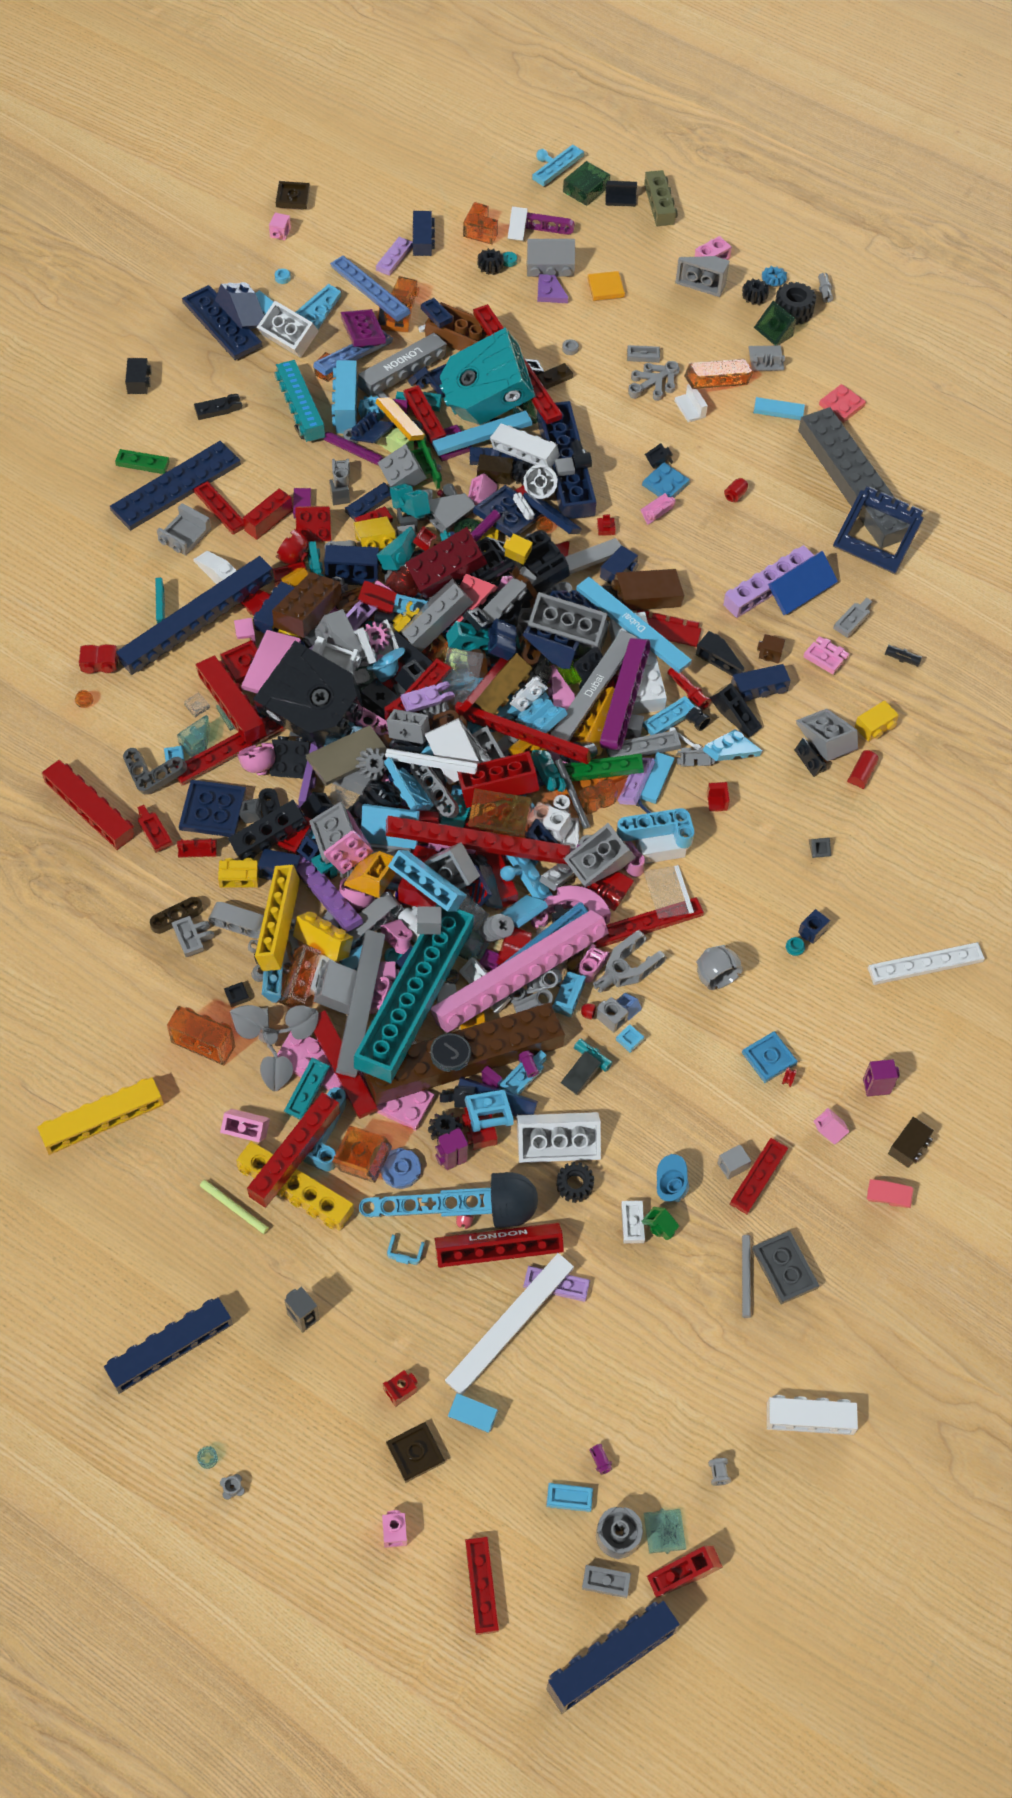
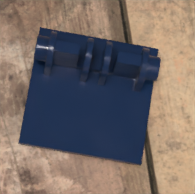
M369 412L365 418H362L361 421L352 427L351 434L353 436L350 440L376 443L395 424L378 421L376 413Z

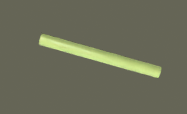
M203 1180L200 1187L261 1233L265 1234L268 1231L269 1227L208 1181Z

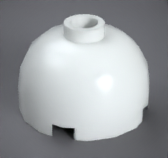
M538 464L532 466L526 472L523 484L528 494L536 499H545L555 492L558 479L552 468L547 465Z

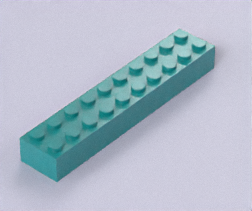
M441 907V934L419 935L354 1054V1069L392 1083L473 929V914L460 909L457 912H447Z

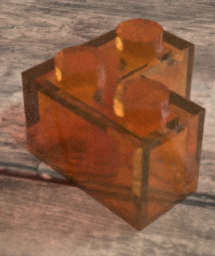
M476 202L473 203L463 222V237L493 245L498 235V220L488 217L489 206Z

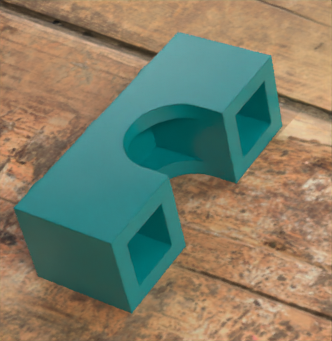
M405 483L390 487L393 508H400L401 512L415 518H423L425 514L431 513L427 492L422 490L413 491L412 486Z

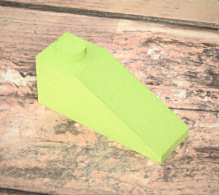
M392 427L389 432L385 433L376 442L391 453L405 444L411 451H414V441H409L395 427Z

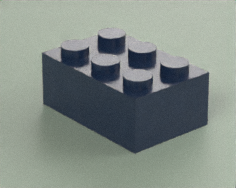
M326 545L324 558L325 577L332 579L337 576L341 579L344 578L347 585L360 586L363 585L364 581L374 582L379 580L380 567L377 557L379 548Z

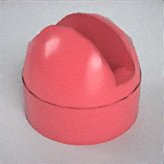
M457 1216V1226L461 1228L462 1224H464L465 1229H468L473 1223L474 1216Z

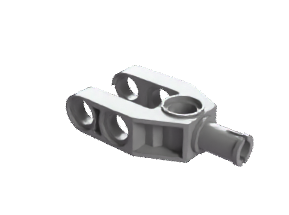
M637 930L613 949L606 964L605 975L595 981L593 985L601 993L612 983L617 987L639 983L665 962L667 956L662 951H658L653 956H648L646 961L637 968H631L624 959L642 946L647 939L640 930Z

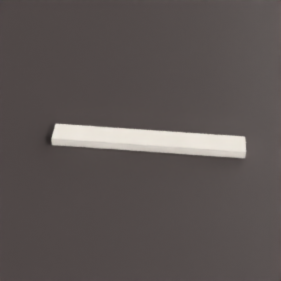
M557 1253L445 1379V1382L458 1394L463 1395L569 1275L574 1266Z

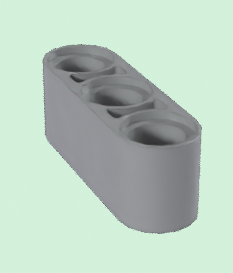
M216 902L208 920L217 927L259 939L257 931L262 925L264 916L224 902Z

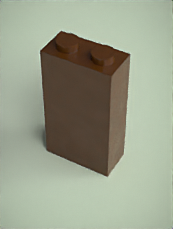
M676 569L616 572L615 578L611 583L612 590H615V598L630 610L681 607L684 599V592Z

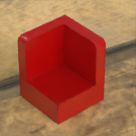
M727 782L708 784L707 799L709 811H728L730 799Z

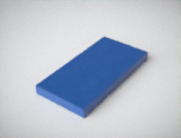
M820 551L770 582L768 586L782 614L787 615L837 583L838 580L824 552Z

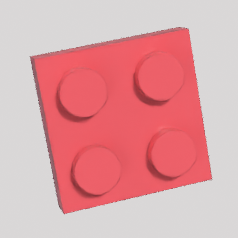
M842 384L819 402V405L824 409L831 407L838 419L843 423L865 407L866 404L865 400Z

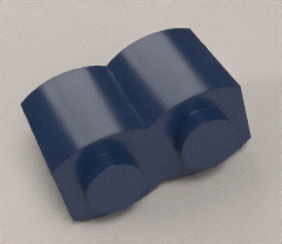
M496 618L488 630V652L508 661L517 652L515 641L517 638L516 627Z

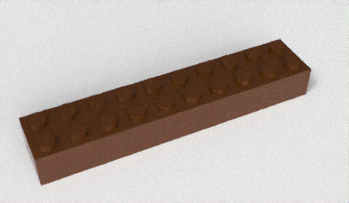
M546 1003L448 1033L462 1037L470 1048L468 1059L460 1066L445 1067L434 1060L431 1053L432 1045L439 1038L435 1037L411 1045L392 1083L367 1073H362L373 1101L376 1105L459 1080L461 1076L468 1077L481 1073L486 1066L494 1069L519 1061V1054L524 1051H530L535 1056L540 1050L545 1053L561 1048L564 1045L565 1033L551 1003Z

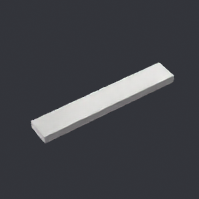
M977 942L872 964L868 966V971L873 984L877 985L981 963L985 958Z

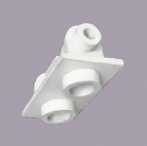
M539 676L532 677V680L525 685V689L522 688L516 695L512 696L513 699L510 704L522 712L548 687L541 683L542 680Z

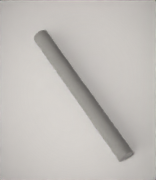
M750 1235L742 1236L743 1318L751 1317Z

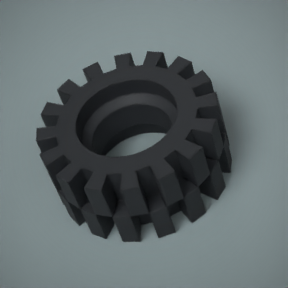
M571 1162L570 1166L568 1163L565 1164V1167L560 1169V1173L557 1176L556 1186L562 1198L565 1196L566 1201L572 1199V1203H576V1200L582 1202L583 1198H589V1194L591 1195L594 1186L592 1170L588 1171V1166L582 1167L580 1162L578 1165H575V1162ZM571 1176H578L583 1180V1185L578 1189H574L568 1185L567 1180Z

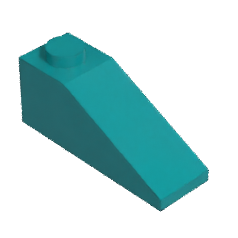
M412 527L407 528L377 554L383 570H399L409 561L417 546L413 543L416 535Z

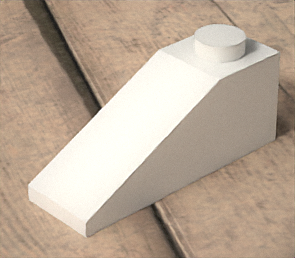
M209 551L193 559L215 584H218L237 571L227 560Z

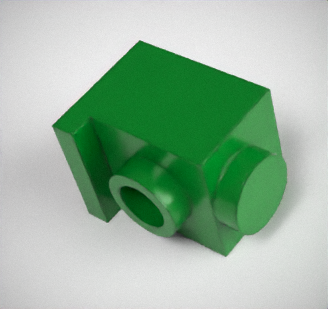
M653 1207L641 1221L644 1225L651 1227L650 1230L655 1236L663 1237L665 1240L671 1239L679 1227V1224L666 1208Z

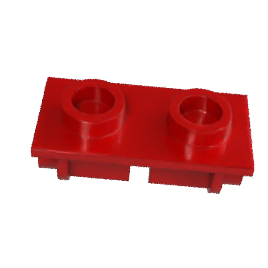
M212 838L208 840L181 839L177 841L178 858L216 857L217 840H212Z

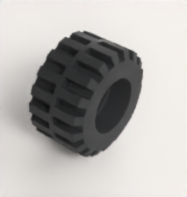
M789 282V284L785 283L783 286H780L779 290H777L774 304V313L777 315V318L787 322V324L793 323L794 325L809 321V318L813 316L816 303L814 290H811L810 286H806L804 283L800 284L799 282Z

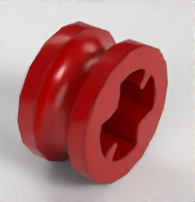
M787 1067L782 1084L787 1083L791 1087L797 1070L791 1071Z

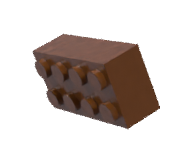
M310 572L272 610L274 628L305 638L322 620L323 616L327 615L342 600L341 582Z

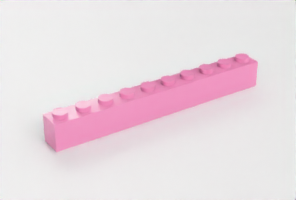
M592 910L588 911L431 1007L430 1010L435 1023L447 1033L604 937L609 933L604 917Z

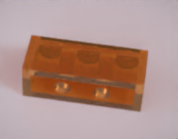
M399 276L391 293L409 310L414 307L415 297L419 295L420 288L417 287V280ZM385 312V321L403 325L405 319L409 318L408 315L397 322Z
M306 944L295 950L279 1003L290 1008L306 1004L320 958V950Z

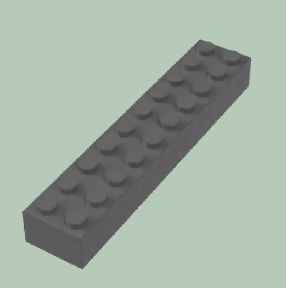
M831 407L801 417L799 433L851 507L860 490L864 491L866 486L878 490L876 497L881 492L894 497ZM894 497V499H893V501H892V504H894L895 501H896V498H895V497ZM865 504L858 516L881 549L901 542L910 526L906 522Z

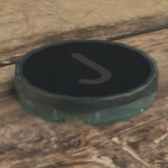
M451 1033L443 1034L436 1038L431 1045V1060L437 1068L443 1071H458L468 1064L471 1048L462 1036Z

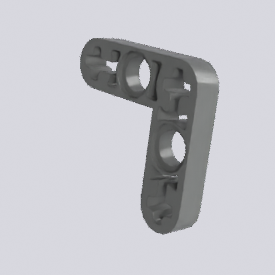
M128 748L123 754V759L137 789L145 795L151 794L181 776L187 770L186 762L180 757H173L149 771L142 754L136 748ZM133 754L135 761H137L135 763L131 760ZM143 767L142 773L136 775V770ZM161 772H165V777L158 780V775Z

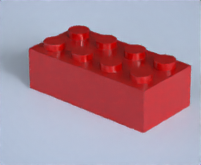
M530 751L477 763L476 774L457 771L466 808L513 798L518 795L530 794L540 790Z

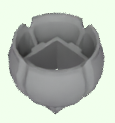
M725 945L707 948L696 961L699 979L709 990H715L716 986L720 989L729 985L739 977L737 973L741 974L743 972L738 955L731 949L726 948Z

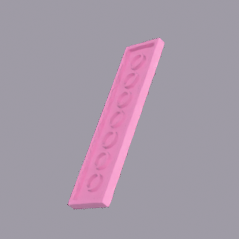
M290 1032L277 1053L278 1057L284 1056L290 1060L293 1066L292 1074L302 1077L312 1057L331 1067L319 1042L311 1037L295 1039ZM331 1067L321 1087L327 1090L334 1087L343 1089ZM358 1070V1073L360 1074V1076H361V1078H362V1080H363L365 1086L367 1087V1089H368V1091H369V1088H368V1086H367V1083H366V1081H365V1078H364V1076H363L362 1071H359V1070ZM424 1090L376 1105L378 1109L376 1113L416 1131L434 1099V1094Z

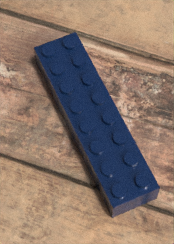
M571 402L555 403L562 413V419L550 424L544 421L537 410V422L541 438L557 444L560 454L558 459L572 457L574 452L571 443L576 439L580 441ZM554 463L551 468L556 473L558 479L555 494L560 513L568 519L595 516L597 502L588 468L577 469L575 474L558 476Z

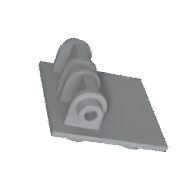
M749 346L752 371L784 370L783 362L785 361V356L782 355L781 346Z

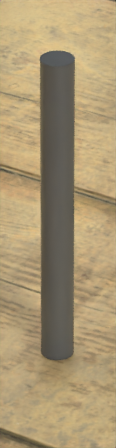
M560 758L555 763L561 777L565 781L566 789L584 829L591 827L564 762Z

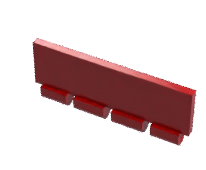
M637 610V613L645 612L648 625L668 641L697 647L702 629L698 628L699 622L687 620L686 625H683L684 619L670 616L669 621H666L667 615L653 613L652 618H650V612Z

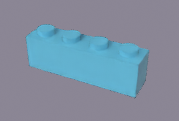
M398 850L388 865L393 871L447 912H457L467 896L409 851Z

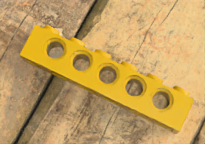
M250 1141L236 1159L238 1170L245 1176L250 1175L255 1178L261 1171V1169H257L255 1166L258 1164L265 1165L273 1154ZM298 1169L294 1171L277 1193V1196H284L289 1199L293 1206L305 1209L306 1213L312 1218L316 1219L318 1217L323 1220V1223L330 1229L336 1228L340 1231L354 1212L353 1203ZM291 1185L299 1186L296 1190L289 1189ZM309 1195L316 1196V1198L311 1201L306 1199ZM326 1206L333 1207L331 1211L323 1210V1208Z

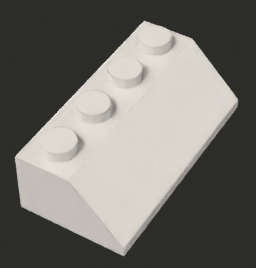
M598 1112L517 1115L519 1163L601 1160V1121Z

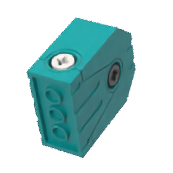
M506 327L494 333V335L492 334L450 356L440 375L442 383L440 388L446 396L444 397L445 404L448 407L450 406L455 415L458 414L461 419L479 425L536 397L520 345Z

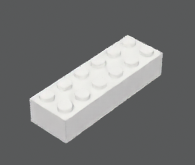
M645 612L635 613L648 624ZM610 618L609 632L613 643L621 630L627 631ZM651 650L632 714L657 712L665 709L667 697L656 655Z

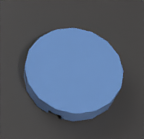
M397 1148L384 1155L380 1165V1173L387 1185L397 1189L411 1187L419 1179L421 1163L419 1157L413 1151Z

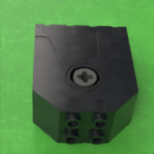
M297 641L293 642L290 649L285 653L280 663L275 667L253 698L261 714L317 747L328 745L350 735L352 727L356 722L360 721L364 712L360 690L353 674Z

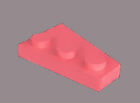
M465 574L460 587L473 601V604L449 626L452 627L456 621L461 622L462 616L467 610H473L480 604L483 605L491 592L494 593L498 587Z

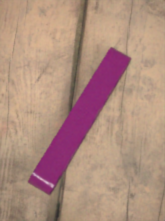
M630 638L600 738V746L603 749H622L650 652L649 639Z

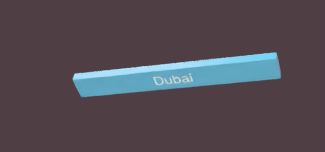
M588 577L577 585L576 590L604 613H607L611 619L628 633L637 636L638 639H649L650 650L676 672H682L691 664L692 659L592 578Z

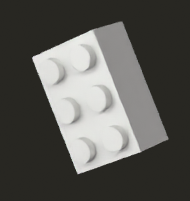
M277 301L273 302L257 326L264 337L300 358L319 332L311 321Z

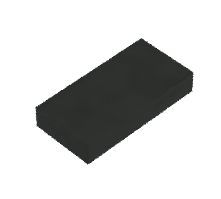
M585 1051L561 1081V1084L578 1095L602 1063Z

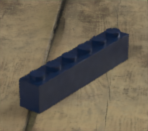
M219 1297L209 1299L196 1311L191 1310L187 1312L183 1319L178 1322L169 1323L163 1331L158 1334L153 1333L149 1335L143 1343L129 1347L126 1353L119 1357L111 1358L107 1361L104 1369L118 1394L232 1326V1319Z

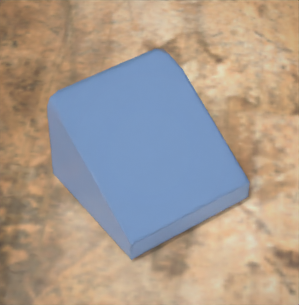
M624 993L616 1000L629 1012L627 1020L633 1018L642 1009L639 1000L627 993Z

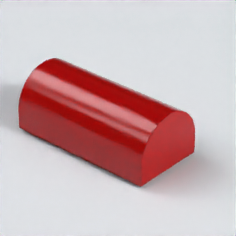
M864 750L847 782L864 789L879 761L878 755L873 751Z

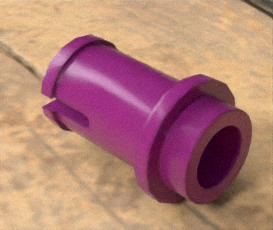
M524 1051L519 1054V1062L523 1064L527 1077L531 1078L538 1075L539 1070L533 1060V1053Z
M597 1444L589 1449L597 1465L596 1471L600 1472L601 1475L612 1470V1461L608 1460L602 1444Z

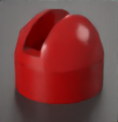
M586 1003L581 1007V1014L586 1019L593 1020L596 1005Z

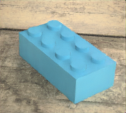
M337 360L336 367H333V378L336 379L333 380V390L335 391L332 392V402H335V404H332V415L335 416H332V426L336 427L337 434H343L346 429L356 425L357 361Z

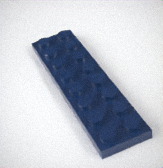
M218 441L110 505V510L131 531L193 494L194 488L207 481L211 483L240 466L241 460L224 443Z

